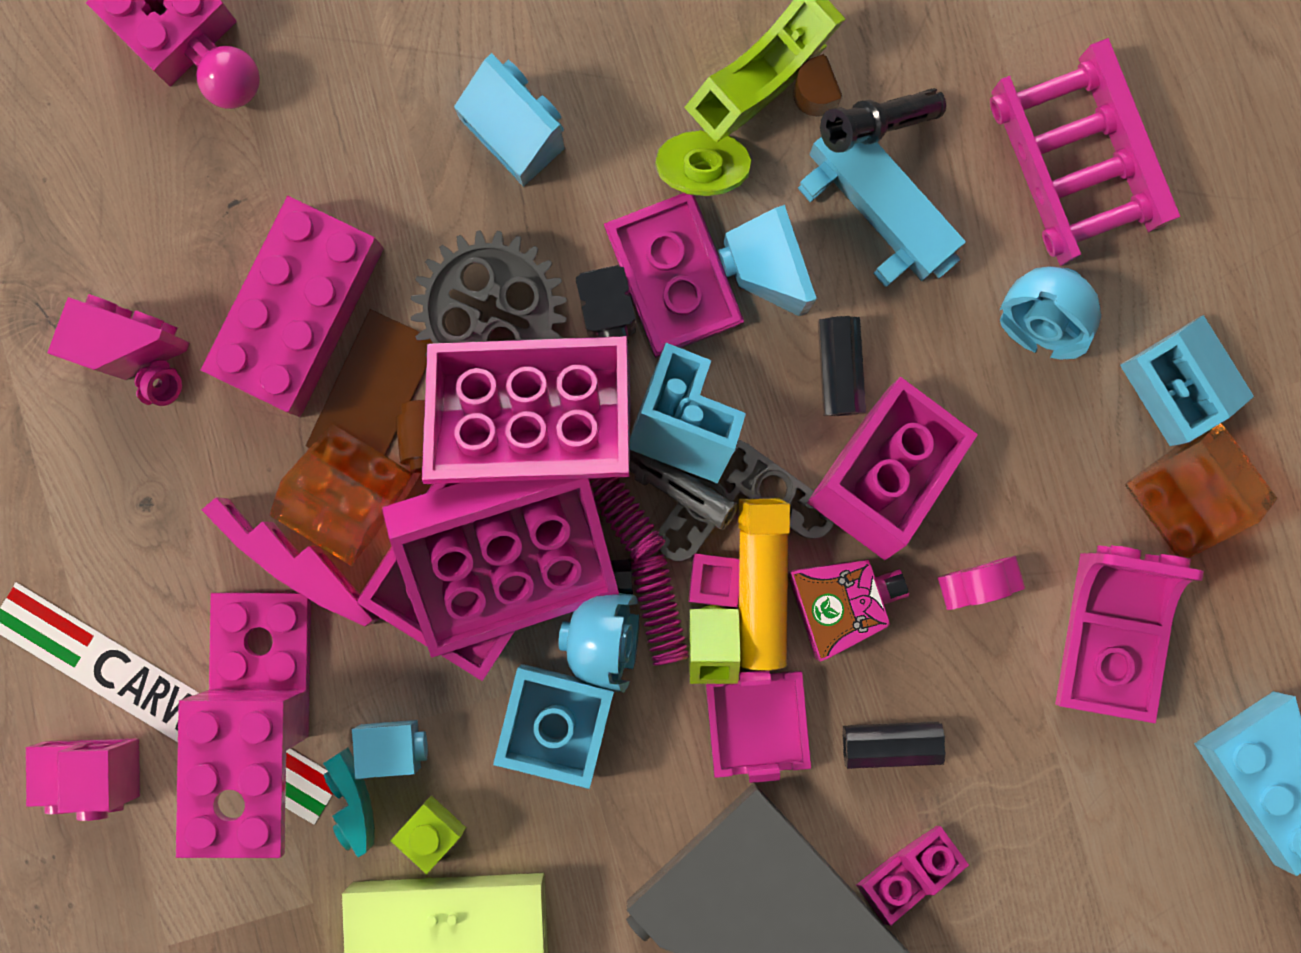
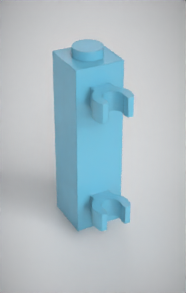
M822 137L813 144L809 155L819 167L814 169L800 182L801 185L798 187V190L809 202L817 198L833 182L896 252L873 273L885 287L891 284L908 267L923 281L932 272L938 278L942 277L961 260L955 252L966 241L878 143L865 145L859 142L854 144L853 148L843 153L831 151L824 144Z

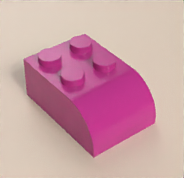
M899 377L861 422L807 503L880 558L886 560L907 546L978 434L902 377Z

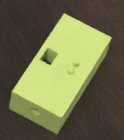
M544 873L352 882L342 893L344 953H548Z

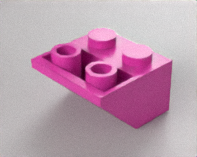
M88 294L85 303L70 297L67 298L47 353L127 380L135 376L141 368L149 366L151 361H167L186 352L190 342L175 336L178 327L139 311H134L131 319L133 311Z

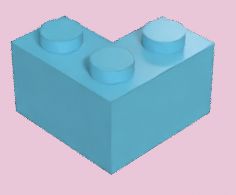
M666 343L650 379L631 432L630 450L718 483L735 451L746 413L701 396V390L711 360Z

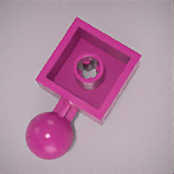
M88 0L86 2L170 87L195 64L198 67L196 74L198 87L203 96L215 106L225 109L239 108L249 103L256 95L260 76L257 65L251 56L236 47H217L214 44L237 22L220 0ZM167 9L164 14L159 15L162 10Z

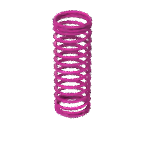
M610 477V479L596 478L590 484L591 489L599 485L601 486L592 493L594 499L596 495L607 491L600 499L594 500L597 503L596 509L601 510V516L606 517V523L611 524V530L616 531L615 536L621 537L620 543L626 544L625 550L631 551V559H634V562H638V560L646 559L657 552L665 544L663 536H658L659 531L650 533L637 543L636 546L628 548L632 542L649 533L654 528V524L645 526L631 539L624 541L627 535L643 527L650 517H644L637 521L644 515L645 510H639L632 514L639 508L640 503L629 506L635 497L630 496L624 499L628 496L630 490L625 489L621 491L625 483L615 485L620 480V477ZM613 497L605 506L599 507L601 502ZM619 503L609 513L604 514L607 508ZM622 511L615 519L609 520L612 515ZM628 517L620 526L614 527L616 522ZM637 521L625 533L619 534L621 529Z
M664 554L638 560V562H631L632 570L647 567L633 572L632 576L654 574L634 581L633 584L635 585L654 583L637 589L636 593L657 591L639 597L638 601L661 599L642 605L639 609L647 610L664 607L643 614L641 617L651 618L667 615L646 622L643 626L648 627L671 623L647 631L646 635L671 632L649 639L648 643L675 640L650 648L649 651L654 652L678 648L653 656L651 659L654 666L677 662L689 657V654H687L689 651L685 650L687 645L678 644L684 641L685 637L682 635L674 636L683 631L681 627H674L680 624L681 620L671 619L677 616L679 612L676 610L667 611L677 606L676 602H667L674 599V594H664L671 591L673 586H660L670 582L671 578H657L667 574L669 570H654L667 564Z

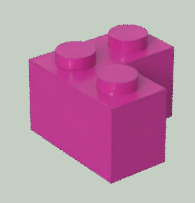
M139 739L45 741L26 747V807L44 806L45 814L76 812V820L92 821L106 819L109 812L124 810L125 803L140 797Z

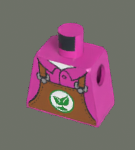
M857 560L788 571V577L815 659L819 661L826 660L887 628L890 622L884 605L909 597L908 587L900 569L875 577L869 560Z

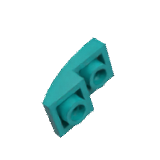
M349 747L323 763L328 771L324 774V778L331 792L338 799L344 797L348 803L332 815L337 823L333 826L334 833L340 844L347 851L353 849L359 858L374 845V818L364 778L355 779L354 756Z

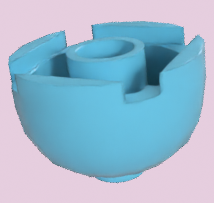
M1060 267L1035 268L1017 279L1009 289L1000 310L1003 309V314L1000 317L1001 326L1014 341L1034 353L1037 350V344L1045 349L1054 350L1050 358L1059 360L1076 359L1085 354L1098 330L1101 319L1098 294L1092 286L1076 271Z
M619 593L596 596L583 602L574 611L571 622H562L559 632V649L567 651V661L570 669L577 678L586 684L622 693L628 688L630 681L621 680L624 668H634L636 659L639 615L630 614L629 605L638 604L635 595Z

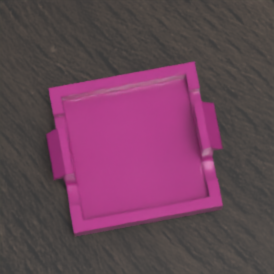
M770 670L739 673L738 684H706L715 778L748 774L749 783L780 780L781 770L811 769L802 671L770 673Z

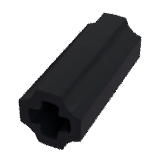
M836 316L819 319L818 335L823 416L836 417L865 414L866 403L860 317Z
M919 722L843 726V758L847 769L944 765L946 753L942 723Z

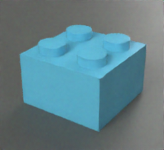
M521 664L516 671L493 765L590 789L614 690L588 685L577 677Z

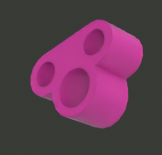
M1016 556L998 559L938 577L947 610L999 600L1012 595L1014 592L1025 589Z

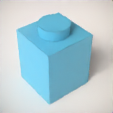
M418 720L360 724L352 729L355 779L411 775L421 768V761H427V736L425 731L418 732Z

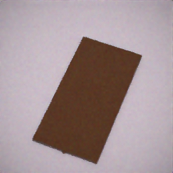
M369 309L305 446L338 461L339 465L343 463L375 478L397 432L396 417L400 415V405L412 400L427 368V356L425 354L427 353V345L433 344L432 340H417L415 336L420 333L419 331Z

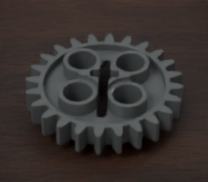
M478 230L475 235V245L469 246L463 236L459 235L457 236L458 251L453 253L449 248L441 245L439 248L444 261L440 264L427 259L425 263L433 272L431 278L417 276L415 279L426 288L425 294L413 295L410 299L415 303L423 305V312L412 315L411 321L425 322L426 329L415 337L417 340L431 339L433 344L489 342L492 331L502 326L507 327L514 333L516 341L562 339L558 333L552 330L553 323L567 321L566 317L554 313L555 306L567 302L566 297L553 296L552 289L561 284L562 280L561 278H546L544 274L551 268L553 263L548 260L537 265L534 262L539 250L536 246L530 248L525 254L520 252L522 238L516 236L510 245L506 246L504 245L501 231H496L492 243H487L482 231ZM472 264H482L489 271V283L480 291H472L464 283V272ZM523 282L530 285L533 289L534 301L529 308L520 311L510 305L507 296L511 286ZM452 289H456L481 301H488L491 295H494L498 298L496 306L499 309L528 320L529 327L523 329L498 317H491L488 323L481 320L483 312L480 309L451 298L449 293ZM454 308H462L470 316V328L461 336L453 335L446 327V316Z

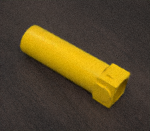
M779 498L739 499L740 666L752 670L781 669L787 666L790 504Z

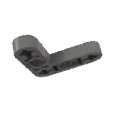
M741 440L737 441L735 451L739 449L745 454L742 462L747 467L744 472L737 469L734 470L725 481L734 484V488L730 493L719 482L715 483L700 476L696 477L705 485L733 501L738 493H741L748 499H763L759 492L761 481L767 476H777L785 482L787 487L786 495L782 499L783 501L791 503L796 489L804 494V497L797 502L805 508H813L807 503L814 492L811 488ZM678 502L659 530L658 536H663V539H665V544L660 548V551L665 557L674 561H683L691 558L715 527V524ZM685 507L694 519L707 523V526L700 533L694 525L687 535L688 541L692 543L691 547L687 551L679 548L673 553L667 548L670 540L665 534L670 528L675 531L681 529L687 519L678 517V513ZM795 509L790 511V529L805 538H819L826 535L834 523L820 513L819 516L824 521L823 526L820 528L813 525L807 530L802 526L805 519L804 516Z

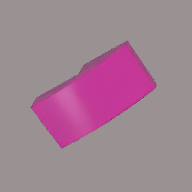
M935 826L882 863L856 886L883 924L892 925L926 895L934 896L967 868L969 864L943 828Z

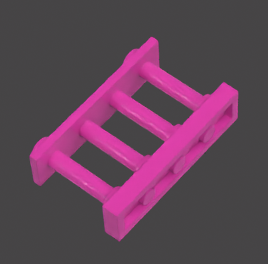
M1109 38L1091 44L1078 58L1080 64L1075 71L1020 92H1016L1011 77L1007 76L1000 79L991 91L993 97L990 98V108L993 117L999 125L1004 124L1045 227V230L1042 232L1044 245L1050 256L1057 257L1060 266L1070 263L1081 255L1077 245L1078 242L1138 220L1140 223L1144 222L1149 233L1181 217ZM1081 88H1085L1087 91L1091 90L1097 105L1095 114L1034 137L1024 110ZM1099 132L1105 135L1109 134L1115 149L1113 158L1056 180H1051L1042 154ZM1117 176L1127 179L1133 194L1131 202L1069 225L1059 200L1060 198Z

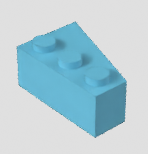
M1273 691L1194 744L1273 864L1298 876L1301 874V715L1296 696Z

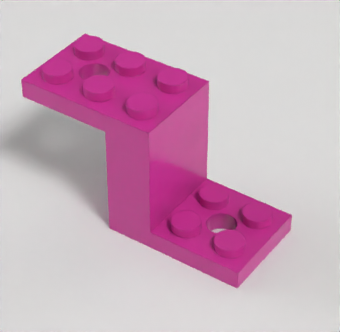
M211 593L209 690L179 700L176 858H281L285 854L286 751L309 737L311 600L300 593ZM257 627L268 630L273 639L272 648L265 655L254 653L248 645L249 634ZM224 790L237 791L243 797L245 808L240 817H227L219 809V796Z

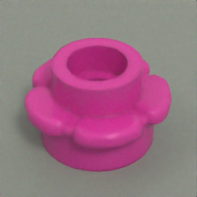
M164 360L151 361L149 366L143 367L138 371L134 380L135 386L138 387L136 396L146 405H151L152 403L157 406L169 405L178 398L182 389V381L176 369L170 368V364ZM158 379L157 384L153 386V382Z

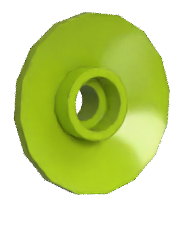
M699 130L681 133L668 139L658 149L655 166L660 178L671 188L686 194L711 196L725 194L739 187L749 176L751 158L747 149L735 138L727 136L716 143L706 131Z

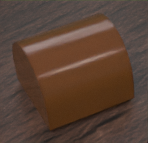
M824 54L811 58L802 65L793 89L795 104L803 113L809 116H823L829 109L838 107L842 98L841 90L829 60Z

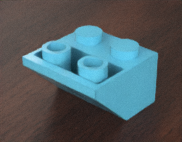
M491 53L483 61L454 108L464 125L524 187L565 149L561 133L564 131V128L559 122L562 117L552 103L543 95L537 100L531 95L525 86L528 80L510 60L502 64Z
M1204 315L1120 364L1169 446L1189 443L1230 418L1254 397Z

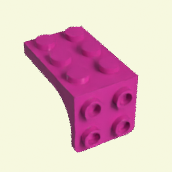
M1097 545L1096 553H1080L1055 705L1156 724L1175 610L1186 586L1192 581H1202L1204 571L1191 569V559L1165 554H1160V556L1145 554L1144 560H1141L1142 550L1111 545V547Z

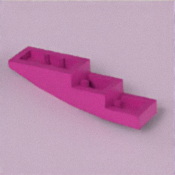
M216 497L201 509L242 552L277 580L314 603L363 626L372 625L380 619L377 615L357 604L359 592L319 546H308L299 553L274 522L262 521L257 527L253 528L228 498Z

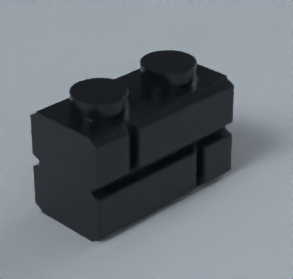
M615 265L579 273L580 275L575 279L589 338L627 336L628 345V338L636 332V320L631 296H629V287L624 267Z

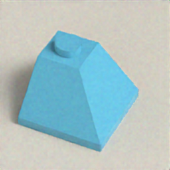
M785 205L776 207L725 233L723 241L725 248L719 249L718 252L727 277L735 275L738 287L797 316L808 313L817 298Z

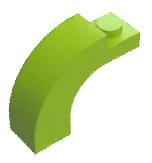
M793 0L773 26L748 51L730 65L709 76L684 108L716 143L748 122L782 93L797 78L802 65L809 59L822 53L827 47L825 43L846 19L829 0Z

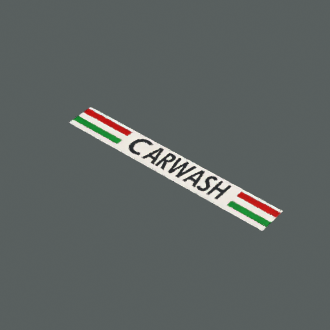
M17 582L14 584L0 607V635L178 742L179 700L199 694L197 691ZM290 748L286 751L285 808L315 825L333 795L324 778V774L328 771Z

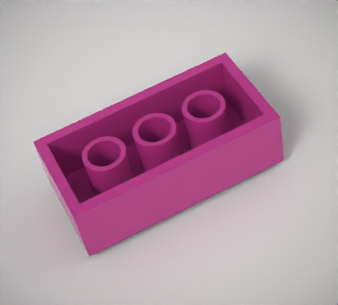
M287 195L201 371L287 413L301 417L384 247L375 237Z

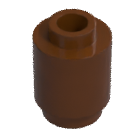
M415 400L401 404L400 415L396 417L399 462L402 465L410 466V472L422 473L425 400Z

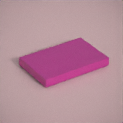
M682 193L604 223V228L620 267L625 269L630 295L655 358L661 356L666 343L683 348L744 324L743 317L695 195Z

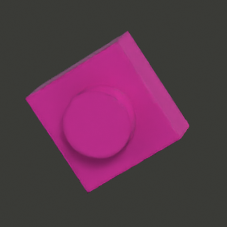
M694 554L688 602L737 608L739 598V559Z

